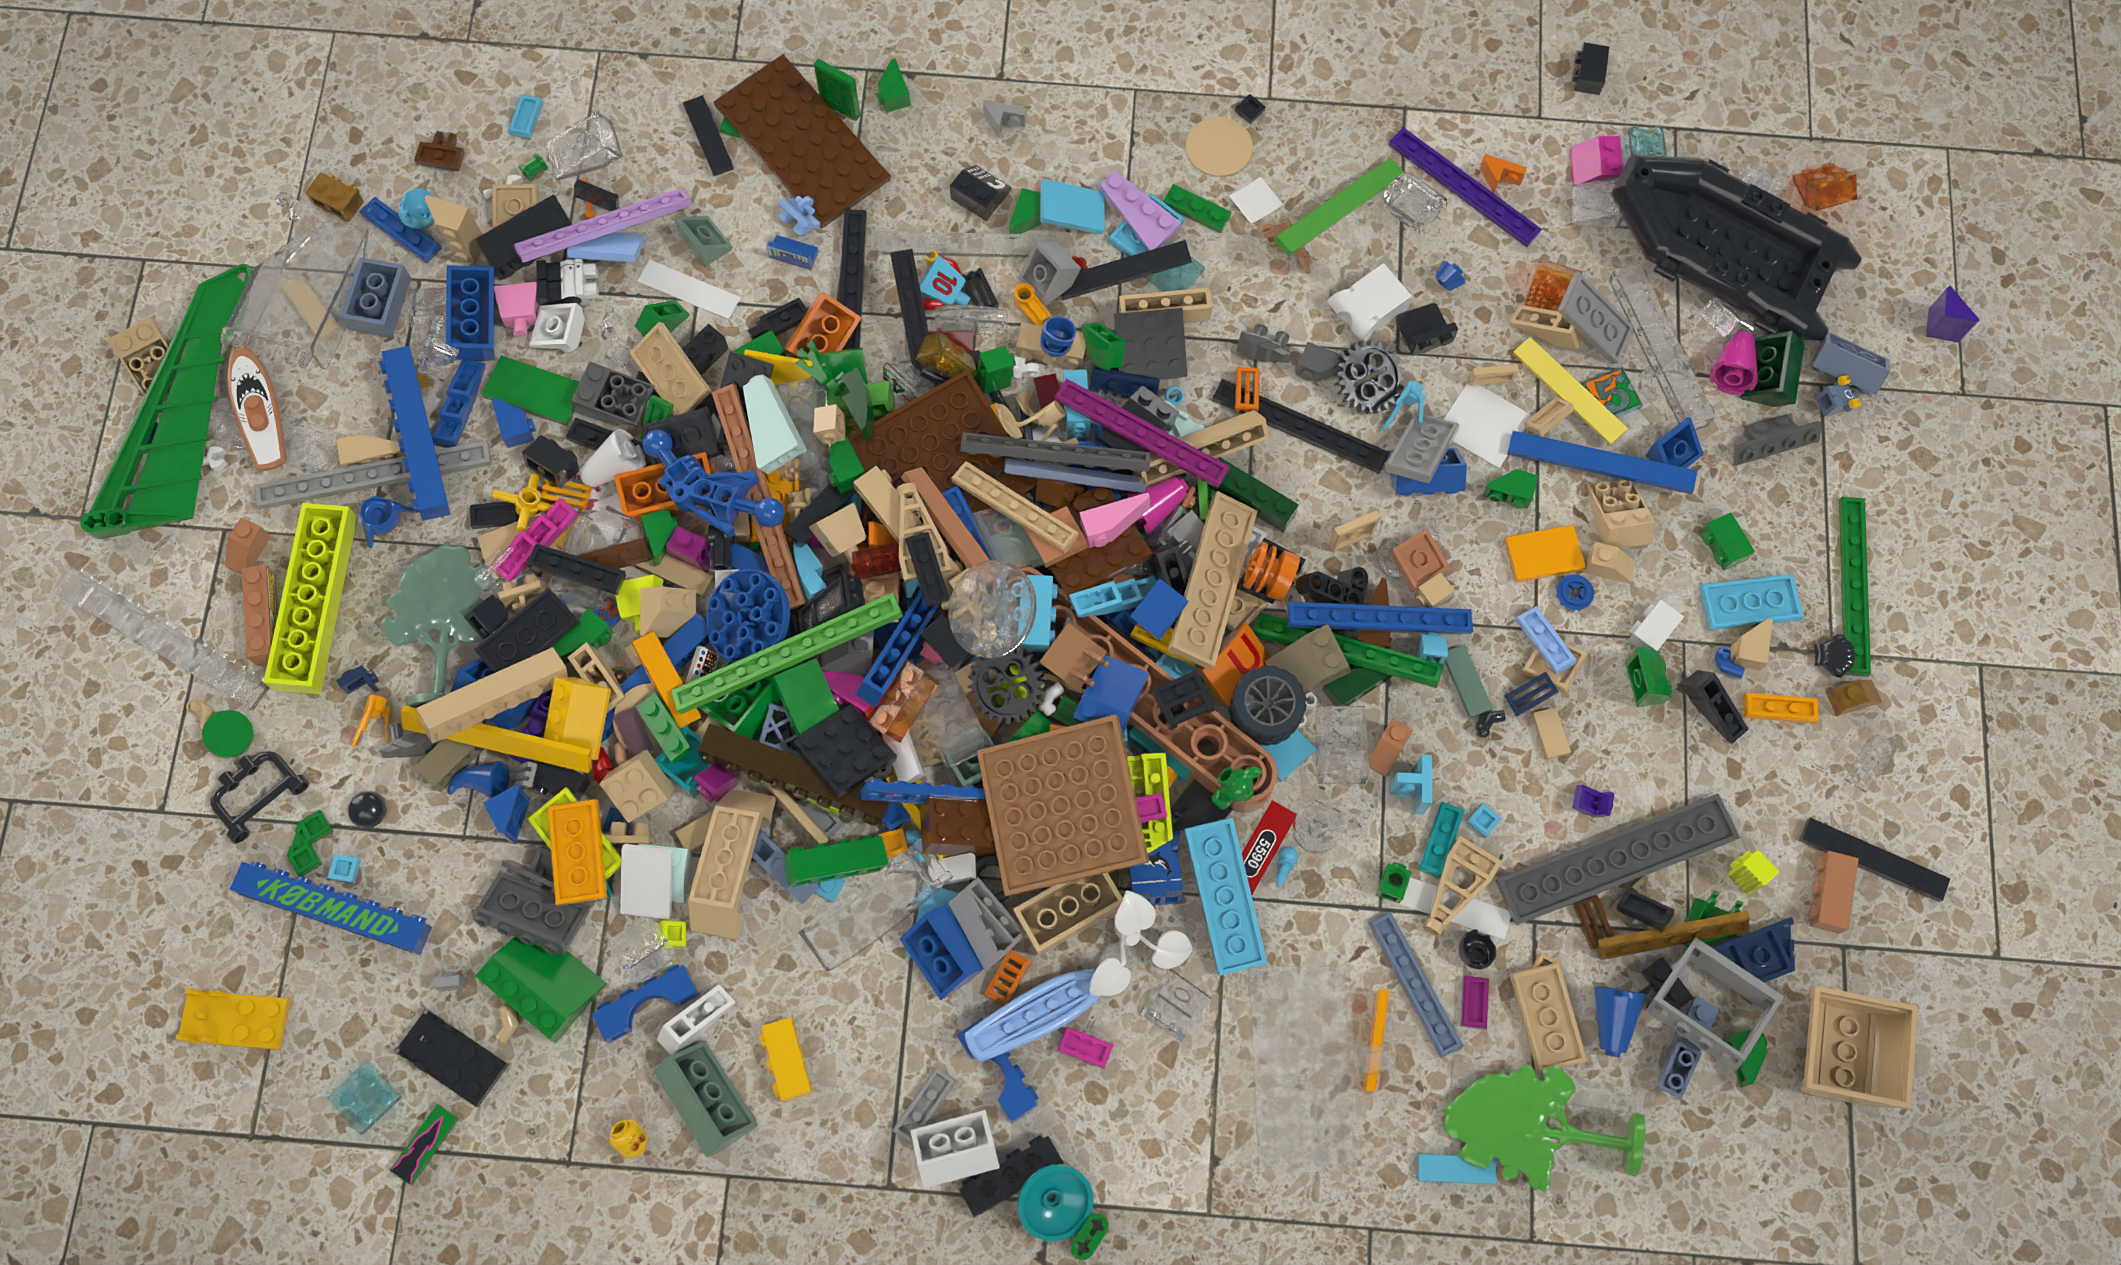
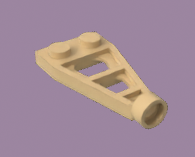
M905 483L898 486L897 489L900 497L899 562L904 582L917 580L905 538L912 537L915 534L929 532L941 573L951 572L946 546L918 494L916 483ZM919 511L924 522L923 526L909 528L907 525V513Z
M1459 836L1446 857L1430 915L1425 921L1423 928L1430 934L1440 937L1445 926L1491 882L1502 861L1462 836ZM1458 866L1475 875V882L1467 889H1461L1453 884V874ZM1447 889L1460 896V901L1451 910L1441 903Z

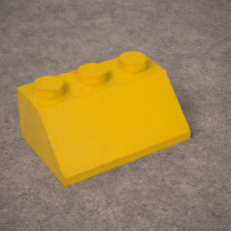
M745 349L744 355L774 364L771 380L782 401L792 402L797 406H812L818 381L795 364L800 359ZM804 360L808 366H813L811 361Z
M555 677L544 738L591 749L592 760H598L611 689L577 677Z

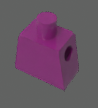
M677 526L666 545V554L706 573L709 571L710 559L707 557V553L710 550L709 542L705 538Z

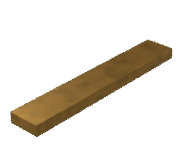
M1747 911L1666 926L1663 932L1657 929H1650L1599 939L1597 953L1600 960L1692 943L1695 937L1702 941L1748 931L1750 917Z

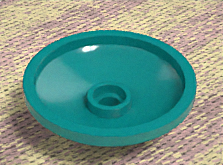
M1063 1164L1046 1166L1032 1174L1021 1188L1017 1202L1019 1219L1024 1228L1032 1236L1040 1240L1060 1241L1069 1238L1077 1233L1090 1217L1094 1201L1093 1191L1087 1178L1076 1168ZM1050 1193H1054L1052 1198L1047 1199Z

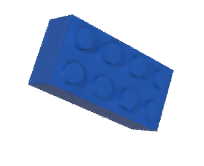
M447 265V360H495V276L493 266Z

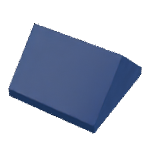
M1687 417L1654 442L1645 456L1651 461L1683 468L1689 467L1704 453L1692 419Z
M1159 578L1129 617L1128 621L1160 640L1189 601Z
M513 786L483 803L498 832L511 844L515 845L531 800L519 786Z

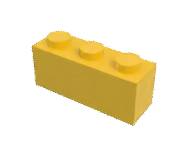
M789 1017L761 1026L763 1033L759 1034L762 1048H767L770 1057L766 1059L769 1073H774L776 1082L772 1083L775 1097H780L781 1101L786 1103L814 1094L793 1019Z

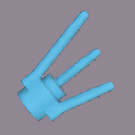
M1408 381L1402 394L1396 402L1395 408L1382 428L1384 431L1392 423L1403 403L1414 405L1419 402L1418 423L1421 424L1423 422L1426 395L1422 394L1423 387L1420 383L1416 381Z

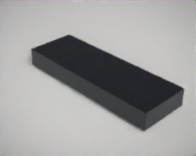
M929 532L905 538L926 607L929 608L949 602V594Z

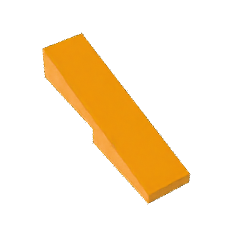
M652 631L632 641L631 643L652 685H655L662 701L679 727L682 728L701 718L697 708L683 714L677 711L671 690L683 686V683L655 632Z

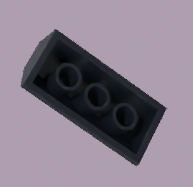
M553 194L475 240L488 264L494 267V273L498 279L502 280L511 277L516 271L531 265L535 260L539 259L536 258L523 263L515 250L514 244L570 226L572 223Z

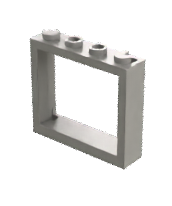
M1695 937L1646 1011L1652 1014L1655 1019L1674 1029L1678 1035L1693 1042L1700 1050L1709 1053L1719 1060L1722 1065L1736 1071L1749 1055L1785 996ZM1689 960L1764 1010L1739 1051L1663 1000Z

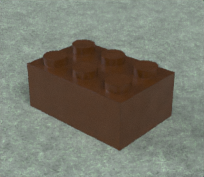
M928 797L921 805L922 854L957 856L973 853L975 857L982 858L997 854L987 801Z

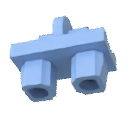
M797 196L795 199L791 198L787 201L784 198L780 200L779 205L783 208L778 217L786 223H792L795 218L798 222L793 229L799 236H806L812 228H819L821 222L812 215L815 209L812 208L813 199L810 196H806L803 199Z

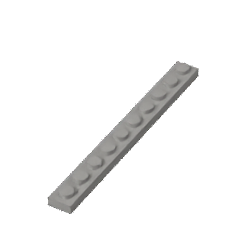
M487 440L435 450L441 475L492 465L490 447ZM406 456L256 484L257 507L265 509L406 482L407 479H411L410 472L405 473L402 459H406Z

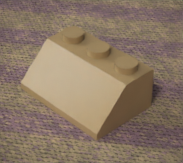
M426 195L424 199L454 258L462 263L471 262L475 264L481 253V249L475 239L480 237L482 233L469 208Z

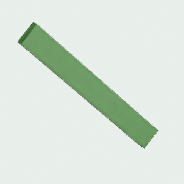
M1390 157L1277 235L1274 239L1275 243L1288 257L1398 181L1405 173Z

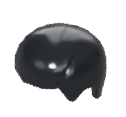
M375 791L360 792L352 798L348 805V814L351 822L360 828H373L379 825L387 813L385 798Z
M1473 929L1466 932L1459 942L1458 954L1465 965L1473 969L1482 970L1492 965L1495 960L1496 946L1489 935L1479 933L1478 929Z

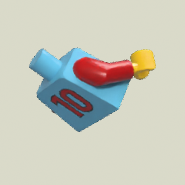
M932 250L930 252L932 258L925 257L929 268L919 284L924 310L946 311L953 302L964 309L971 297L960 291L966 281L962 276V272L956 261L939 256L936 250Z

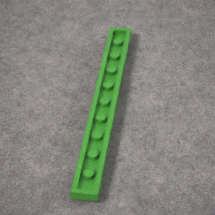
M894 593L886 595L671 690L677 711L680 714L686 713L903 617Z

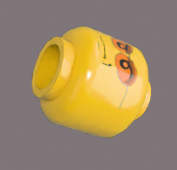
M633 1119L621 1120L612 1127L609 1139L610 1145L620 1156L627 1159L638 1157L644 1153L649 1137L638 1122Z

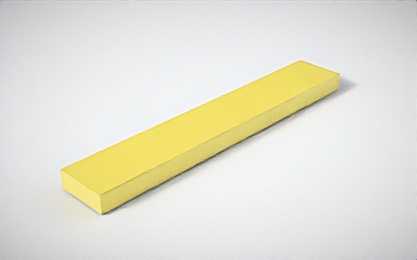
M1531 337L1513 351V355L1556 396L1572 403L1574 406L1573 412L1609 446L1613 445L1628 431V428Z

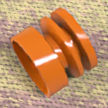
M1261 541L1247 563L1243 587L1250 589L1255 582L1254 591L1258 593L1266 584V596L1282 602L1295 578L1300 557L1284 550L1277 559L1275 558L1277 547L1272 545L1267 552L1268 543Z

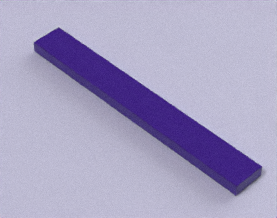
M1403 127L1390 140V147L1525 247H1528L1541 233L1542 229L1406 128Z

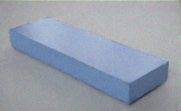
M1537 606L1516 617L1519 626L1556 675L1577 663V659Z

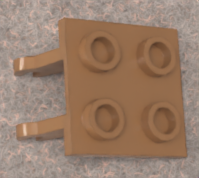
M1285 218V223L1264 225L1262 227L1263 232L1270 230L1264 234V237L1268 240L1274 239L1292 226L1290 220ZM1275 241L1269 242L1271 247L1278 246ZM1303 246L1296 251V255L1305 272L1309 274L1311 273L1309 265L1312 264L1308 251Z
M1067 623L1040 660L1043 666L1077 691L1081 689L1084 683L1091 687L1095 685V682L1088 679V677L1098 664L1108 667L1110 664L1103 659L1107 651L1069 623Z

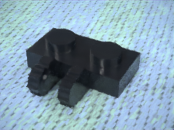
M1663 957L1641 971L1649 985L1640 990L1639 993L1648 995L1653 989L1658 993L1673 970ZM1678 977L1663 1000L1678 1010L1690 1002L1693 996Z

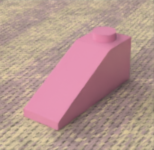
M1149 493L1080 512L1081 526L1089 548L1095 546L1102 547L1108 542H1112L1150 509Z

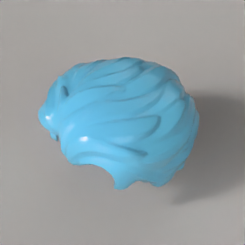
M417 188L404 194L398 212L404 225L420 229L430 226L435 222L424 199L426 195L432 196L429 191Z

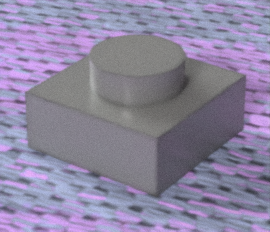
M445 972L441 974L442 977L433 978V986L440 992L466 989L465 978L457 975V972Z

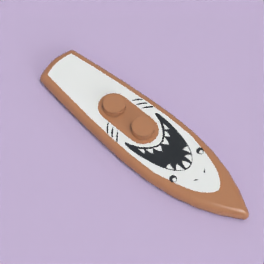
M237 339L233 343L227 365V386L231 406L256 470H272L287 462L276 395L264 365L250 348Z

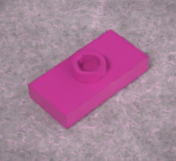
M1066 1026L1057 1051L1105 1069L1113 1044Z

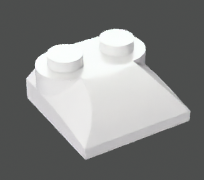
M577 303L540 306L529 346L532 348H560L566 353L576 349L585 322L582 307Z

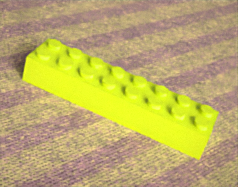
M302 503L264 677V683L273 691L318 695L322 693L358 518L348 506Z

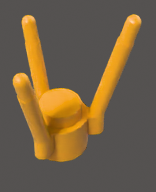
M376 695L367 697L364 712L351 746H356L361 732L366 731L370 718L381 719L382 715H384L386 745H388L387 726L390 725L391 707L386 706V698Z

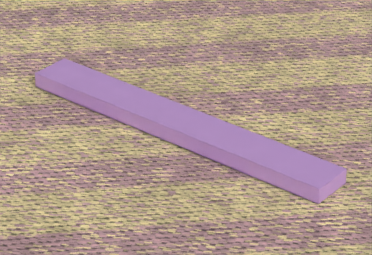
M680 188L516 243L514 247L524 263L692 206L691 199L684 189Z

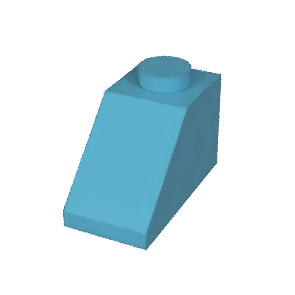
M1433 632L1421 634L1417 642L1416 657L1444 664L1448 657L1446 638Z

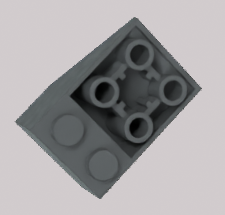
M589 361L571 402L574 411L597 420L637 426L655 386Z

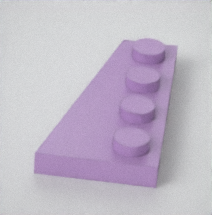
M1116 170L1100 184V190L1113 207L1121 213L1123 220L1127 225L1131 226L1139 241L1143 242L1147 247V251L1161 247L1181 227L1179 220Z

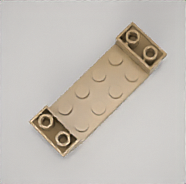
M730 789L715 805L688 899L691 931L738 940L744 916L737 912L761 822L762 820H771L777 799L775 796Z

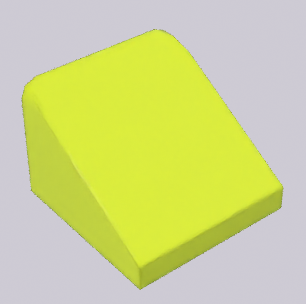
M662 920L656 924V948L686 946L685 921Z

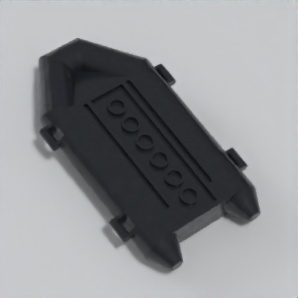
M1632 155L1629 157L1611 192V197L1646 260L1655 264L1653 272L1674 282L1677 276L1756 318L1753 326L1770 335L1775 334L1778 330L1782 333L1793 331L1801 340L1822 341L1826 337L1829 328L1816 309L1835 269L1855 270L1862 260V257L1848 237L1828 227V222L1810 212H1807L1805 215L1792 208L1791 204L1752 183L1748 184L1729 174L1730 169L1711 159L1707 162L1701 158L1649 155Z

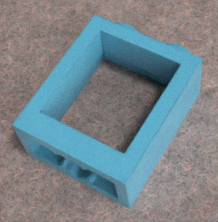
M1087 369L1063 371V383L1067 378L1088 390ZM1064 406L1067 440L1075 437L1078 442L1090 439L1091 420Z

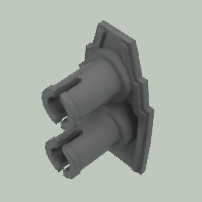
M1256 324L1253 333L1241 331L1237 346L1238 352L1263 362H1290L1292 352L1285 349L1290 338L1286 332L1278 331L1272 341L1271 338L1265 337L1268 333V328L1263 324Z
M392 723L387 726L389 743L379 748V751L383 758L416 757L429 753L435 747L436 742L432 743L427 734L414 731L413 734L403 736L402 725L400 723Z

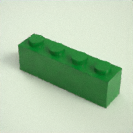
M873 835L862 836L859 840L852 842L850 839H843L827 846V843H819L806 850L803 847H796L790 849L782 859L789 888L881 872L889 865L882 836L873 837Z

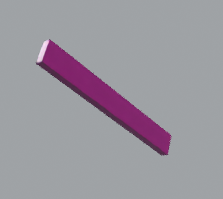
M1067 378L1055 396L1057 402L1216 488H1219L1230 469V466Z

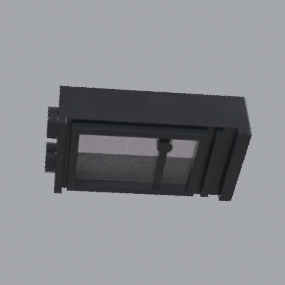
M843 571V576H839L799 609L797 614H793L789 621L786 640L864 606L865 598L862 581L857 576H852L847 571ZM810 657V658H808V659H806V660H804V661H802V662L806 663V662L809 661L812 657Z

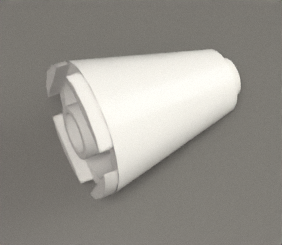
M618 429L612 432L581 467L580 478L585 485L596 487L615 480L614 475L644 467L646 459L639 444L635 446L632 443L633 437L625 430Z

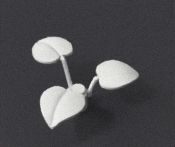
M1126 891L1115 915L1114 927L1115 933L1120 938L1117 943L1120 946L1121 962L1115 957L1104 960L1094 972L1089 992L1097 996H1112L1119 994L1128 986L1131 972L1127 967H1124L1126 964L1125 945L1133 946L1141 940L1148 947L1155 950L1152 955V962L1157 967L1170 969L1182 964L1191 954L1193 947L1188 937L1181 931L1169 930L1159 937L1157 945L1152 944L1143 937L1140 929H1148L1153 925L1156 916L1155 909L1141 895Z

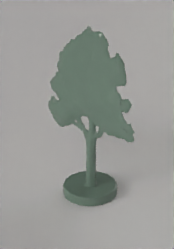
M445 542L444 545L432 550L427 555H422L411 563L408 568H405L403 577L399 581L401 588L396 589V592L386 600L387 606L398 614V618L387 614L380 623L381 630L389 641L396 646H402L403 644L418 640L429 644L433 648L435 655L433 693L412 695L406 700V706L418 708L447 695L444 694L447 657L450 649L456 647L459 641L477 643L483 641L465 617L472 609L484 601L479 597V593L491 590V578L484 563H480L478 567H472L470 562L471 554L464 546H451L450 542ZM437 628L440 631L439 643L430 637L429 631L431 629ZM450 636H453L452 642H449Z

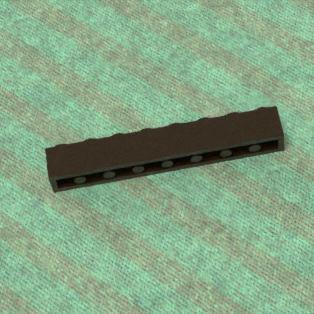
M710 723L697 749L701 760L709 765H715L716 763L724 766V769L734 774L741 772L746 774L747 778L760 783L762 780L770 783V786L776 790H789L800 799H813L821 807H835L839 809L841 814L848 817H853V815L863 818L862 821L869 825H883L892 803L861 800V789L867 783L865 781L840 798H837L803 758Z

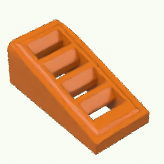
M1010 950L1004 957L984 995L1003 1006L1008 1004L1030 967L1031 961ZM1010 960H1013L1016 963L1020 964L1022 966L1021 969H1018L1013 965L1009 964ZM1008 969L1016 974L1017 977L1014 979L1004 973V970ZM1000 977L1011 983L1012 986L1009 988L1000 983ZM996 986L1005 991L1007 995L1004 997L993 991L994 987Z

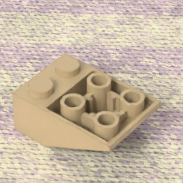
M151 317L108 338L111 346L144 397L170 345L156 320ZM174 373V376H173V378H172V381H171V384H170L169 388L172 386V383H173V380H174V377H175L176 373Z
M1621 479L1587 484L1598 534L1603 544L1619 548L1652 544L1655 521L1634 482Z

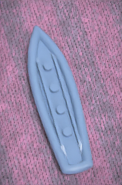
M1096 969L1078 970L1052 978L1018 996L965 1033V1039L973 1056L979 1062L986 1061L1039 1039L1076 1019L1100 998V996L1092 995L1089 992L1090 982Z

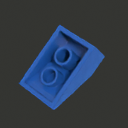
M1105 655L1103 659L1110 663L1109 666L1105 667L1099 664L1091 681L1095 682V685L1093 687L1087 686L1073 718L1077 723L1081 724L1118 715L1123 735L1149 673Z

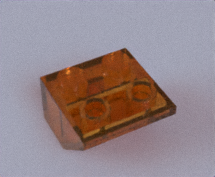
M1826 163L1821 165V168L1804 169L1801 173L1792 175L1793 182L1804 205L1818 211L1857 200V174L1848 171L1847 168L1838 167L1834 163Z

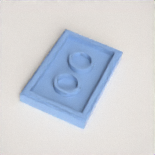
M613 232L568 247L567 254L569 258L634 263L645 242L644 234Z

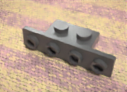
M1785 414L1745 426L1744 435L1750 441L1735 445L1733 463L1737 466L1818 442L1820 440L1822 424L1819 421L1797 426Z
M539 846L530 868L513 860L502 861L501 866L508 868L507 872L518 877H521V875L530 878L529 882L538 886L548 885L552 887L551 891L555 893L550 849ZM597 900L581 902L579 904L587 905L588 903H594Z

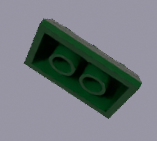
M1793 331L1754 337L1758 380L1754 389L1751 391L1750 389L1744 390V394H1741L1740 398L1745 401L1772 407L1796 404L1805 343Z

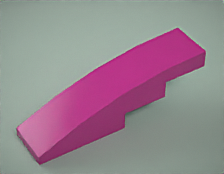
M559 498L546 515L540 514L526 532L522 530L492 567L507 581L511 582L528 568L527 562L535 544L550 547L580 513L564 499Z

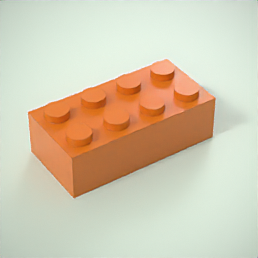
M706 452L691 455L700 463L706 474H712ZM663 463L614 475L623 517L629 527L641 524V515L665 509H669L671 516L686 513L677 507L666 492V488H663L658 482L665 474L664 469L666 467Z

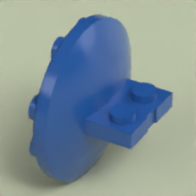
M743 569L730 574L722 580L708 601L706 620L709 640L721 657L731 663H735L786 639L790 621V606L784 588L775 577L764 571Z

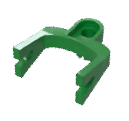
M809 341L806 345L810 351L807 353L801 348L796 352L801 359L795 364L822 385H826L834 395L838 396L844 391L845 384L841 376L846 374V372L842 370L834 377L814 341ZM804 360L811 361L813 366H808Z

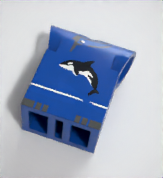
M1181 829L1172 830V840L1148 853L1149 863L1129 867L1131 892L1141 895L1152 906L1182 903L1183 888L1178 853Z

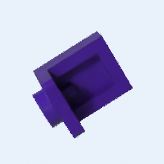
M1583 784L1576 785L1572 809L1593 818L1610 816L1615 794L1610 791L1601 793Z

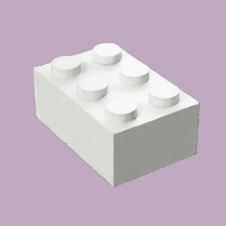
M986 1110L910 1130L924 1188L1000 1168Z

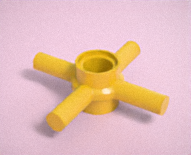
M538 474L530 475L528 486L521 489L518 495L496 489L493 491L492 498L515 504L516 512L519 515L516 526L518 532L526 530L529 517L536 515L538 510L548 512L553 504L541 502L540 500L541 496L537 491L540 478Z

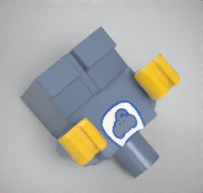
M1848 375L1840 376L1834 385L1826 387L1815 397L1824 417L1836 415L1844 410L1851 412L1854 408L1861 406L1862 403L1858 402L1860 400L1856 391L1851 392L1849 386H1843L1850 383V379H1847Z

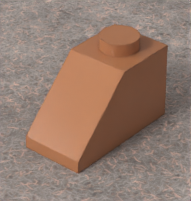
M240 518L228 537L225 566L242 574L241 568L253 567L271 536L261 526Z
M1392 718L1366 761L1365 766L1386 777L1413 730Z

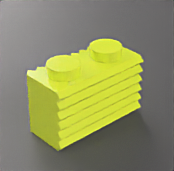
M1758 849L1753 853L1748 850L1742 856L1740 855L1730 864L1732 869L1728 872V876H1731V880H1735L1738 887H1742L1745 895H1750L1765 886L1780 871Z

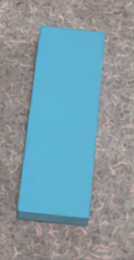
M1417 1155L1418 1181L1497 1184L1496 1157L1492 1159L1489 1168L1483 1169L1465 1162L1461 1156Z

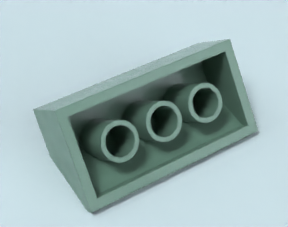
M705 1040L668 1056L653 1071L706 1158L727 1148L758 1126Z

